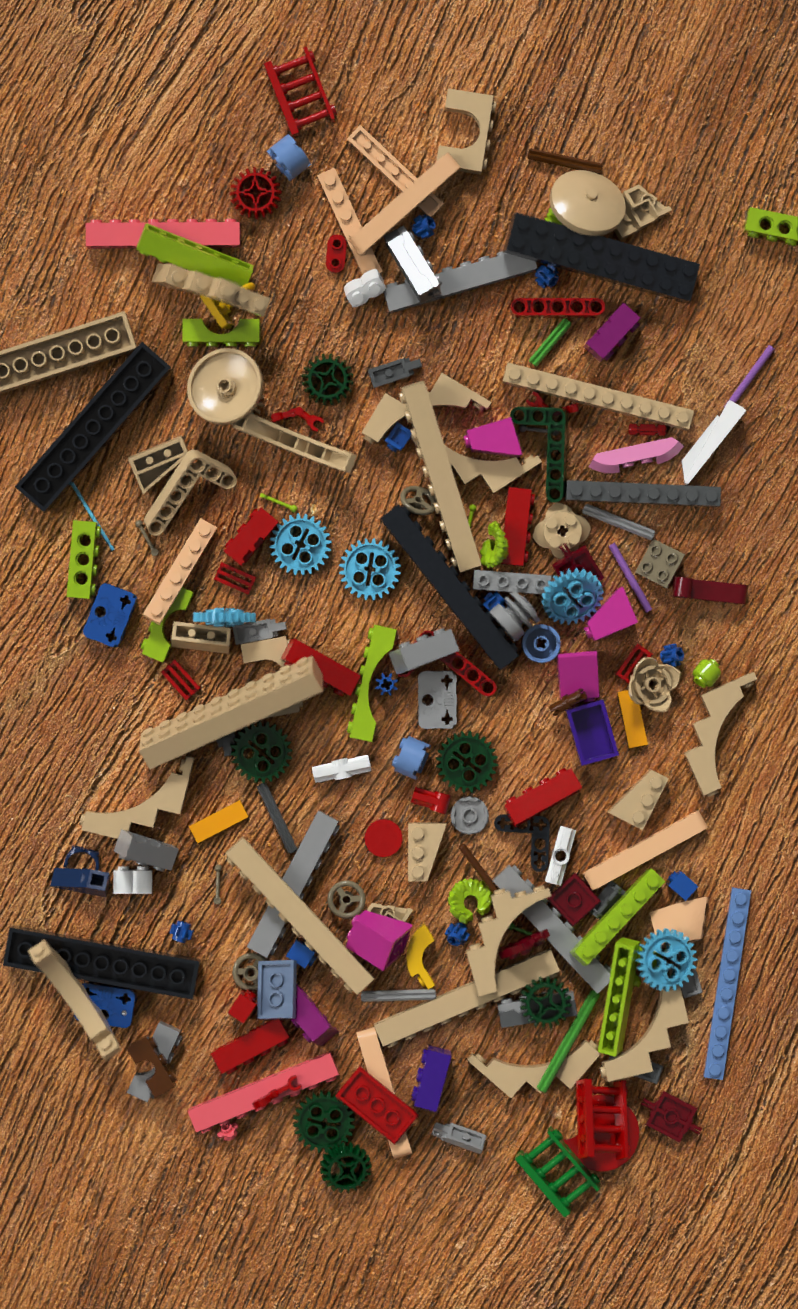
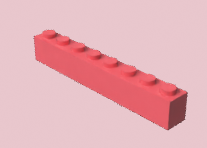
M117 219L110 220V223H102V220H90V223H86V247L88 249L137 248V243L145 223H140L138 219H131L129 223H121V220ZM158 219L148 220L150 225L209 248H241L240 222H236V219H225V222H217V219H206V222H198L197 219H187L186 222H179L178 219H168L167 222H160Z
M331 1051L189 1108L188 1114L195 1131L205 1133L212 1130L211 1126L216 1124L222 1126L229 1123V1119L233 1117L240 1119L247 1116V1112L254 1109L252 1105L254 1101L264 1097L271 1090L288 1084L289 1077L296 1075L297 1079L291 1082L292 1085L297 1086L301 1084L302 1087L297 1091L286 1090L279 1094L277 1098L271 1100L272 1104L283 1101V1097L288 1095L290 1097L301 1094L300 1090L314 1089L322 1081H326V1083L337 1079L336 1076L339 1075V1070ZM260 1107L259 1109L255 1110V1112L260 1111L266 1107Z

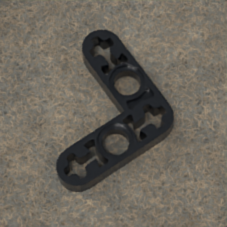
M498 815L494 820V826L497 830L502 832L532 833L531 867L537 872L544 871L548 866L550 832L548 819L544 816L534 817L533 823H539L540 819H543V822L546 823V827L544 826L542 830H539L538 826H533V830H529L530 820L527 821V827L524 829H519L518 827L510 829L511 825H505L504 828H501L497 824V821H501L502 817L505 818V821H510L508 815ZM539 838L545 840L546 845L543 849L535 847V841ZM534 851L539 853L546 852L545 856L541 855V860L545 862L544 865H541V868H537V865L534 864V861L538 860V854L534 855Z

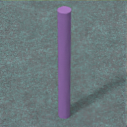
M768 345L729 400L734 403L738 401L775 350L772 346Z
M615 543L609 545L608 547L646 613L652 610Z

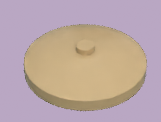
M586 170L567 172L555 181L550 192V206L557 219L567 228L583 235L601 236L608 234L620 225L625 215L626 204L619 188L608 178L595 172Z
M232 348L218 349L202 357L192 369L187 383L188 399L193 409L208 422L220 425L236 423L247 417L256 408L263 391V377L259 366L249 355Z

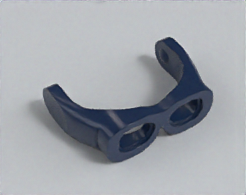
M72 845L65 858L63 867H67L69 857L72 854L86 852L94 859L96 863L95 870L99 871L100 852Z

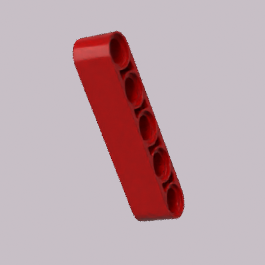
M517 298L511 303L510 311L513 316L518 318H596L604 312L605 303L599 298ZM521 303L525 309L523 312L518 313L514 310V305ZM540 303L543 305L544 310L540 313L535 312L533 305ZM579 303L582 306V311L574 312L571 308L572 304ZM598 303L601 306V311L598 313L593 312L591 305ZM553 304H561L563 310L559 313L553 311Z

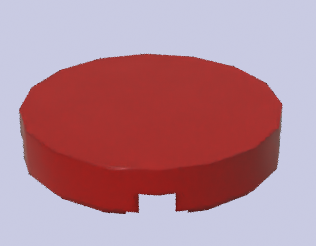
M379 819L371 823L366 829L364 836L365 845L368 850L379 857H389L395 854L401 847L403 840L402 831L399 826L388 819Z

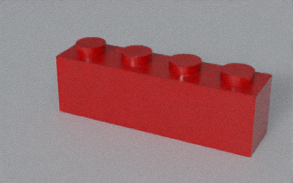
M508 487L503 532L506 533L504 537L508 540L509 554L506 559H503L501 564L523 567L524 563L528 562L529 551H525L526 543H530L531 532H527L528 524H532L533 513H529L530 505L534 506L535 494H531L532 489Z
M290 639L280 658L285 662V666H291L301 658L313 656L323 674V687L327 688L329 686L333 688V693L340 697H344V695L351 696L361 675L299 640Z
M563 768L555 773L556 776L549 779L547 777L541 780L536 788L533 789L531 786L522 791L523 795L516 798V796H513L505 801L504 810L515 828L582 790V786L571 768L568 770Z
M271 1019L213 1050L211 1055L221 1074L225 1072L230 1074L237 1070L236 1066L241 1063L247 1065L254 1061L253 1057L256 1055L264 1056L271 1052V1047L275 1045L281 1047L288 1043L287 1039L290 1038V1034L282 1019Z

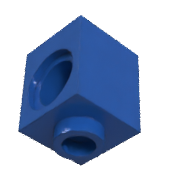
M680 870L678 872L674 871L667 879L669 881L667 885L685 901L698 888Z
M299 939L295 940L286 954V957L296 960L297 964L303 968H306L307 965L312 966L317 958L314 955L316 950L311 951Z

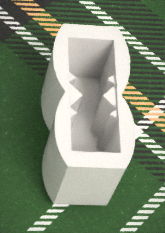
M377 269L367 271L361 278L348 282L344 287L346 298L352 307L363 305L369 298L379 296L386 289L384 280Z
M118 866V869L113 870V894H152L153 870H148L149 866H137V870H130L129 866Z

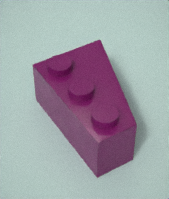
M623 303L603 326L598 329L593 337L586 342L584 348L599 362L603 359L607 361L614 354L612 349L616 345L620 347L627 340L625 335L629 331L633 333L638 328L640 317Z
M296 984V1019H291V1021L297 1028L301 1027L304 1033L302 1035L309 1043L312 1041L322 1047L339 1031L331 1026L327 1021V1017L319 1011L305 991Z

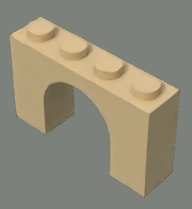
M448 88L445 111L471 116L477 122L480 134L477 141L467 148L459 149L439 145L437 161L449 152L461 166L458 171L481 175L482 170H486L487 158H484V153L489 151L490 139H487V134L492 132L493 120H490V115L495 113L496 108L493 95Z
M287 636L240 644L244 663L260 660H272L281 667H284L285 662L280 658L290 639L287 640ZM300 701L265 718L300 712L303 703Z

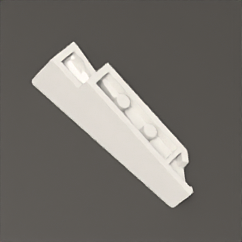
M729 400L720 417L717 415L681 461L685 485L690 483L746 412V409Z

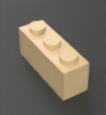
M174 621L171 647L229 654L231 628Z

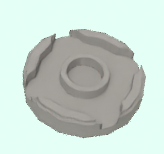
M468 796L455 802L450 816L452 824L458 831L471 835L480 832L486 826L489 814L483 801L477 797Z

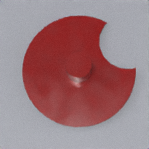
M592 1096L593 1105L614 1106L613 1096ZM628 1105L629 1158L616 1160V1153L595 1152L592 1158L580 1159L587 1169L592 1171H610L625 1164L634 1154L639 1142V1125L635 1114ZM594 1113L593 1123L594 1125L615 1126V1114ZM594 1133V1143L598 1145H616L615 1133ZM578 1134L573 1138L563 1139L578 1157Z

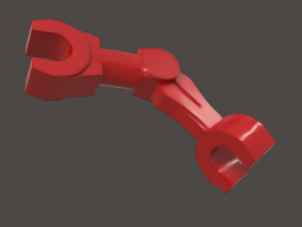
M536 391L532 392L536 396L535 402H531L529 399L526 400V403L532 407H549L543 402L544 400ZM578 403L560 407L566 410L567 413L579 411ZM556 411L553 416H558L562 413Z
M301 407L270 415L272 423L289 417H301L314 432L319 430L314 427L315 421H319L321 424L324 423L321 417L310 415Z
M297 1076L289 1077L288 1084L278 1089H273L264 1097L252 1103L254 1109L257 1110L268 1105L271 1100L277 1098L279 1094L288 1089L292 1091L299 1090L302 1087L301 1084L293 1086L291 1083L297 1079Z

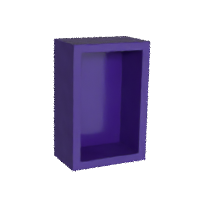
M603 699L565 710L581 766L619 755Z
M428 1045V1049L423 1050L421 1063H424L423 1068L419 1067L416 1081L419 1082L418 1087H413L411 1100L414 1101L415 1107L437 1112L451 1059L450 1050Z

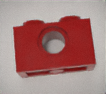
M242 989L230 1007L228 1014L244 1024L257 1005V995L248 989L247 991Z

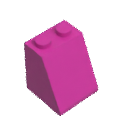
M511 417L467 430L466 436L463 437L466 448H470L471 452L516 458L522 455Z
M623 587L616 589L585 623L587 627L584 630L588 639L592 638L595 641L638 622Z
M597 651L557 654L560 700L564 695H570L582 688L583 691L581 693L585 691L587 694V699L584 702L595 701V697H599Z
M365 910L353 918L351 922L353 925L352 929L346 937L348 939L346 948L384 971L403 954L413 925Z

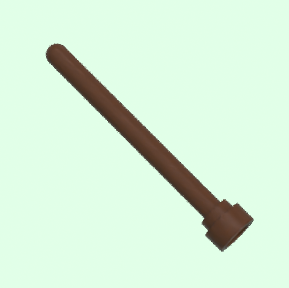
M460 844V851L494 894L498 887L465 844Z

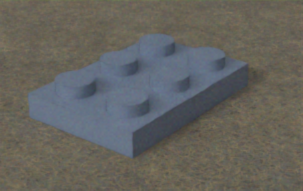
M296 960L258 961L257 1019H296Z

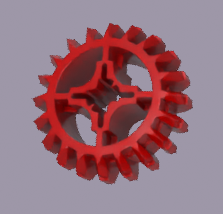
M253 167V173H250V170L247 168V175L244 176L242 172L239 173V176L242 178L241 180L236 177L234 178L238 185H231V188L236 190L230 192V196L236 197L231 202L232 204L239 203L235 206V210L243 208L240 214L243 216L248 212V219H251L252 213L255 214L256 220L259 219L258 214L262 213L263 218H266L265 211H268L271 215L273 214L270 209L271 206L274 209L278 208L274 201L281 202V198L276 196L282 194L281 190H276L281 185L280 183L273 184L277 177L269 178L271 176L270 171L264 175V168L260 169V173H257L256 167ZM252 179V186L241 191L242 186ZM258 179L266 181L272 190L261 188ZM255 184L258 192L261 193L260 195L258 194L257 202L254 195L251 194V192H254ZM271 196L269 202L259 208L260 200ZM240 197L252 199L253 208L245 205Z

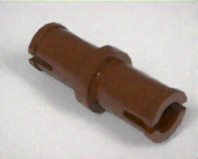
M580 688L570 695H564L561 700L549 706L550 712L557 716L567 709L574 708V705L587 699L586 692L581 693L583 689Z

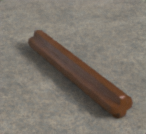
M532 148L529 149L527 156L530 160L577 170L591 171L601 174L603 167L602 163Z

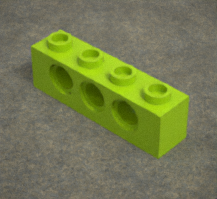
M750 207L747 211L743 232L748 233L747 236L752 238L763 236L768 241L777 242L782 240L787 245L796 246L798 244V217ZM767 221L770 225L769 230H763L760 222ZM780 225L788 227L787 234H782L779 231Z
M73 520L66 597L92 599V595H95L96 584H93V576H97L98 565L94 564L95 557L99 556V546L96 545L97 538H100L101 526H98V522ZM84 535H88L91 539L88 546H84L81 543V538ZM83 554L89 557L87 565H82L79 561L80 556ZM81 573L86 574L88 578L87 582L83 585L78 582V576Z

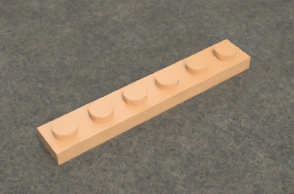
M361 125L347 138V141L402 192L417 180L408 169ZM432 193L417 207L427 216L433 217L444 203Z
M335 167L317 175L362 275L372 269H377L380 274L383 273L372 248H369L364 254L360 255L348 241L362 226Z
M200 518L144 611V617L158 625L161 624L215 534L216 526Z

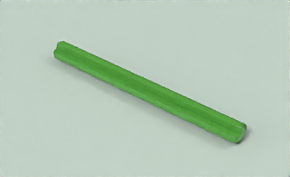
M594 990L589 992L537 1085L539 1091L547 1092L598 1001L600 995Z

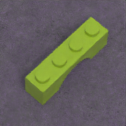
M183 319L182 342L187 344V347H199V344H206V347H218V344H225V347H237V344H245V347H256V344H260V319H240L236 328L226 334L211 332L207 329L202 319Z
M182 587L161 624L158 625L153 621L151 622L148 629L151 632L149 638L144 639L140 648L143 649L142 654L162 663L165 662L171 649V644L164 634L165 621L173 612L187 610L195 592Z

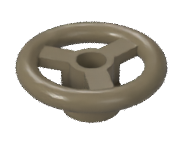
M409 486L402 490L400 501L410 513L429 515L435 511L433 503H436L434 495L431 496L427 489L420 486ZM416 492V496L406 499L407 493ZM422 494L429 498L431 506L424 501Z
M344 880L332 886L328 893L327 902L329 909L334 915L343 919H349L361 913L365 906L366 897L361 886L353 881ZM350 886L354 888L359 895L354 896L350 891H344L342 887ZM336 891L340 895L339 902L341 905L339 910L336 909L333 903V896ZM344 896L350 897V901L348 903H345L343 901ZM360 901L358 907L353 912L344 913L346 907L351 906L353 902Z
M247 953L235 961L232 975L235 983L240 988L246 991L247 989L250 991L258 990V961H267L263 956L256 953ZM256 959L253 965H249L245 969L239 968L243 961ZM249 969H253L255 971V974L253 976H250L248 974ZM238 974L243 975L248 981H253L254 985L243 983Z

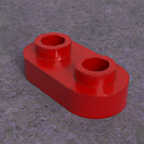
M338 234L331 236L327 243L326 267L334 274L343 271L346 260L347 243L345 238ZM335 241H339L341 245L339 247H335L333 243ZM338 260L339 265L333 266L332 261Z

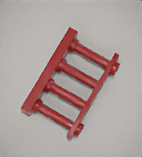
M307 46L303 48L304 56L282 65L273 66L271 61L264 63L292 138L300 136L299 130L302 129L301 127L328 116L333 123L335 122L334 116L337 115L334 104L330 105L313 64V62H316L313 51H308ZM305 63L309 64L312 71L311 74L286 84H280L278 80L280 73ZM316 81L319 89L318 92L292 102L291 100H286L285 94H287V91ZM321 98L323 99L326 109L299 120L298 118H293L291 112H294V109Z
M592 1079L576 1081L579 1159L592 1158L595 1152L616 1153V1160L629 1158L630 1146L628 1144L626 1097L628 1088L626 1080L614 1082V1087L593 1086ZM592 1095H614V1106L593 1105ZM593 1114H615V1126L594 1125ZM594 1133H615L616 1145L595 1144Z

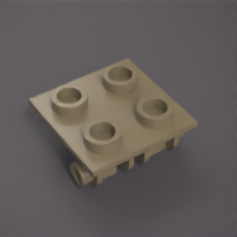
M653 539L635 573L657 583L663 588H668L685 554Z

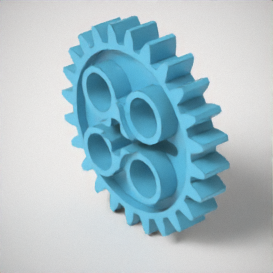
M297 513L296 519L289 515L290 521L287 522L283 518L284 525L277 524L279 531H272L276 537L270 538L271 541L275 542V544L269 546L275 549L271 556H278L275 563L281 561L280 568L282 569L287 566V573L294 569V575L297 574L298 570L301 571L302 576H304L305 570L312 574L311 568L314 567L316 570H319L317 564L325 565L322 559H329L325 552L331 551L327 545L331 544L332 541L326 540L330 533L324 534L327 527L320 528L321 521L319 520L315 523L314 516L308 520L307 514L301 518L299 513ZM295 526L300 527L302 531L298 537L291 535V529ZM309 529L304 540L306 547H301L296 559L293 560L292 557L298 548L295 544L296 541L300 542L305 530ZM317 535L319 542L316 545H310L308 543L309 536ZM285 544L293 546L291 554L283 553L282 549ZM303 552H308L311 556L307 563H303L300 560V555Z
M365 538V544L358 540L357 547L351 544L352 551L345 550L348 554L347 557L341 556L345 561V564H339L340 567L344 568L339 574L345 575L341 582L347 581L348 584L345 588H352L350 594L357 591V598L364 594L365 600L368 599L369 595L375 600L376 594L382 598L383 591L389 594L387 588H395L392 582H399L395 578V575L401 574V572L396 571V568H399L401 564H395L399 557H393L392 555L395 550L389 552L390 545L388 544L383 547L382 540L379 544H376L375 538H373L372 543H369L367 538ZM373 552L372 567L376 568V570L371 573L370 585L366 586L368 572L364 568L369 566L370 553ZM360 553L367 555V561L364 564L356 561V557ZM378 556L386 558L384 566L376 565L375 559ZM357 572H361L365 576L364 581L361 583L354 581V575ZM375 575H381L384 578L382 585L377 586L373 583Z
M575 568L573 573H571L570 569L567 570V574L561 571L559 578L554 575L555 581H548L550 587H544L545 593L541 594L543 597L541 602L548 617H552L554 622L559 620L560 624H563L566 621L570 625L573 620L577 624L578 619L584 622L585 616L591 618L590 612H596L595 606H601L600 600H603L602 594L604 591L597 576H593L591 571L586 573L585 569H583L579 573L578 569ZM563 587H566V588L569 590V592H570L569 595H568L566 589H564Z
M214 608V610H206V612L193 613V622H205V625H214V627H224V625L225 627H235V625H244V622H256V613H244V610H235V608H225V610L224 608Z
M664 928L663 932L657 929V935L650 933L651 939L644 938L646 944H639L642 951H637V954L641 955V957L635 959V961L641 965L636 967V969L642 970L639 976L645 977L643 982L650 983L649 987H656V990L659 991L664 989V991L669 992L670 988L675 991L676 985L683 987L682 981L689 982L687 976L694 975L690 970L696 968L692 962L697 961V958L692 957V955L697 951L691 949L694 944L691 942L687 943L689 937H683L684 933H677V930L674 929L670 931ZM665 942L666 948L664 951H661V945ZM653 951H656L658 954L665 956L668 960L680 965V968L678 969L674 965L669 964L665 960L655 956L653 954ZM681 951V955H682V956H681V958L677 961L676 955H677L678 952ZM656 959L657 964L652 968V961ZM669 969H672V975L668 977L667 972Z

